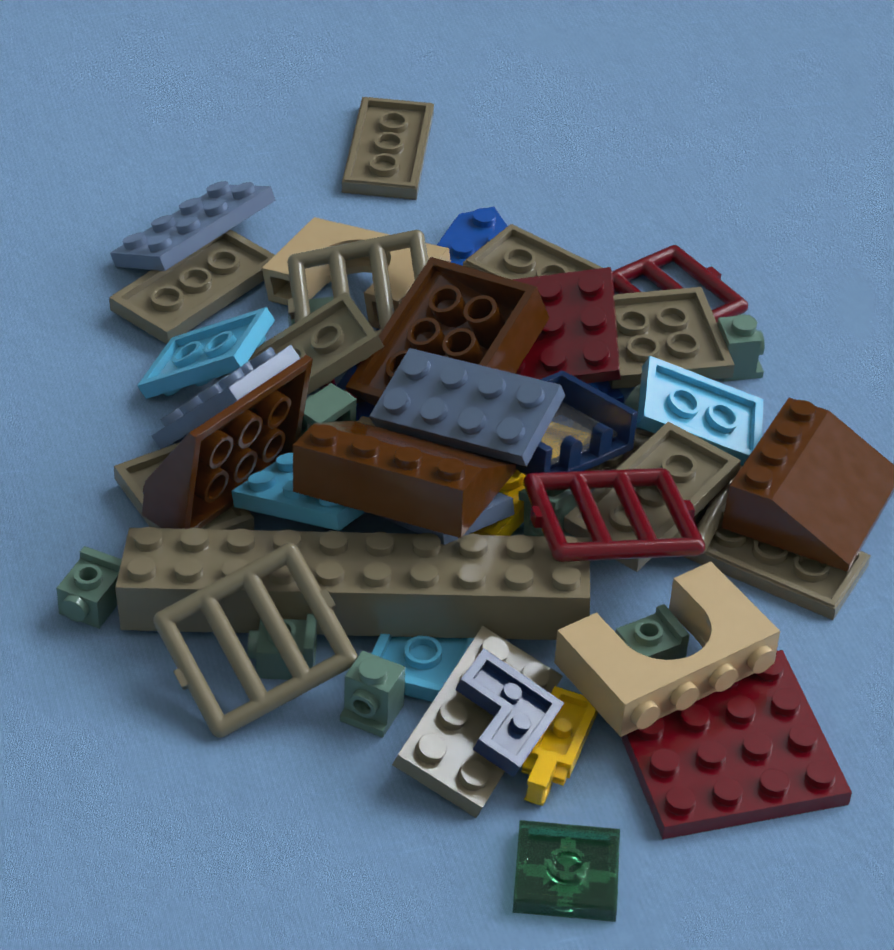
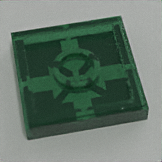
M520 820L512 913L616 922L620 829Z

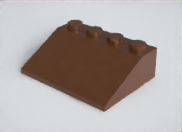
M430 257L379 334L384 347L360 363L345 387L348 392L376 406L409 348L515 374L550 317L536 286Z
M305 355L189 432L145 481L143 486L142 516L161 528H203L233 506L232 490L246 482L250 475L261 472L276 462L280 455L293 453V444L301 435L313 359Z
M789 397L729 485L722 528L848 572L894 492V464L829 410L817 407L809 401L796 400Z
M356 421L314 423L293 444V492L458 538L463 537L516 471L515 463Z

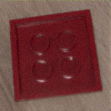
M611 267L513 279L537 287L550 317L515 374L540 380L563 370L587 384L621 380Z

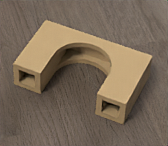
M314 217L262 267L268 301L288 306L287 299L292 298L287 261L292 254L390 234ZM426 243L428 260L430 257L451 262L449 248ZM410 248L386 252L394 312L415 281ZM369 256L345 261L347 275L362 272L372 273ZM329 264L305 269L308 297L312 299L326 284L331 282ZM372 283L364 292L368 322L372 327L380 329L374 285Z
M711 561L673 578L669 610L702 646L700 651L691 656L675 660H662L642 655L630 648L597 612L557 630L554 663L620 737L637 729H645L656 720L674 711L685 710L693 705L695 701L716 691H725L735 682L754 673H762L774 664L780 630Z

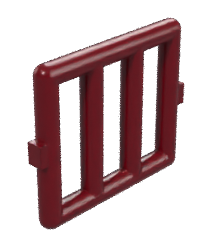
M677 245L668 246L612 271L614 290L619 294L641 292L629 282L641 275H644L661 290L681 289L683 287L659 268L674 262L725 303L712 310L716 322H718L719 317L737 316L748 310V302L721 280V273L712 266L705 268Z
M665 468L529 473L523 479V485L532 505L530 513L534 528L542 529L551 554L558 562L699 556L705 550V543L694 522L695 508L691 500H683L670 472ZM657 486L681 538L657 539L633 487ZM614 488L637 540L612 541L590 489ZM547 490L571 491L592 542L567 543L546 493Z

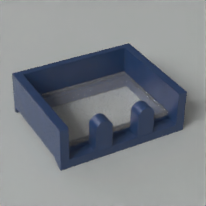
M563 370L540 380L560 384L565 397L527 467L516 464V470L524 475L543 472L585 471L633 450L638 411Z

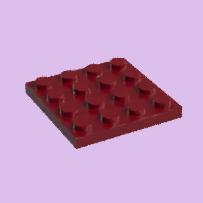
M783 650L776 652L774 664L766 671L745 677L735 682L725 691H716L695 701L693 705L685 710L674 711L656 720L645 729H637L621 737L662 840L840 807L850 803L852 791Z

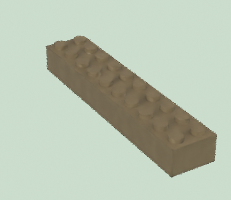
M129 528L115 587L120 630L157 631L153 623V618L157 612L282 545L293 543L299 548L321 590L327 588L336 604V609L333 611L346 635L380 636V634H390V636L475 638L481 627L484 626L503 639L557 640V630L590 616V561H556L543 536L468 534L443 545L440 538L432 533ZM565 536L567 543L590 542L589 537ZM286 565L261 578L282 619L307 620V614H313ZM244 588L218 601L235 633H249V630H259L260 617ZM202 611L176 624L181 632H213ZM317 622V635H324Z

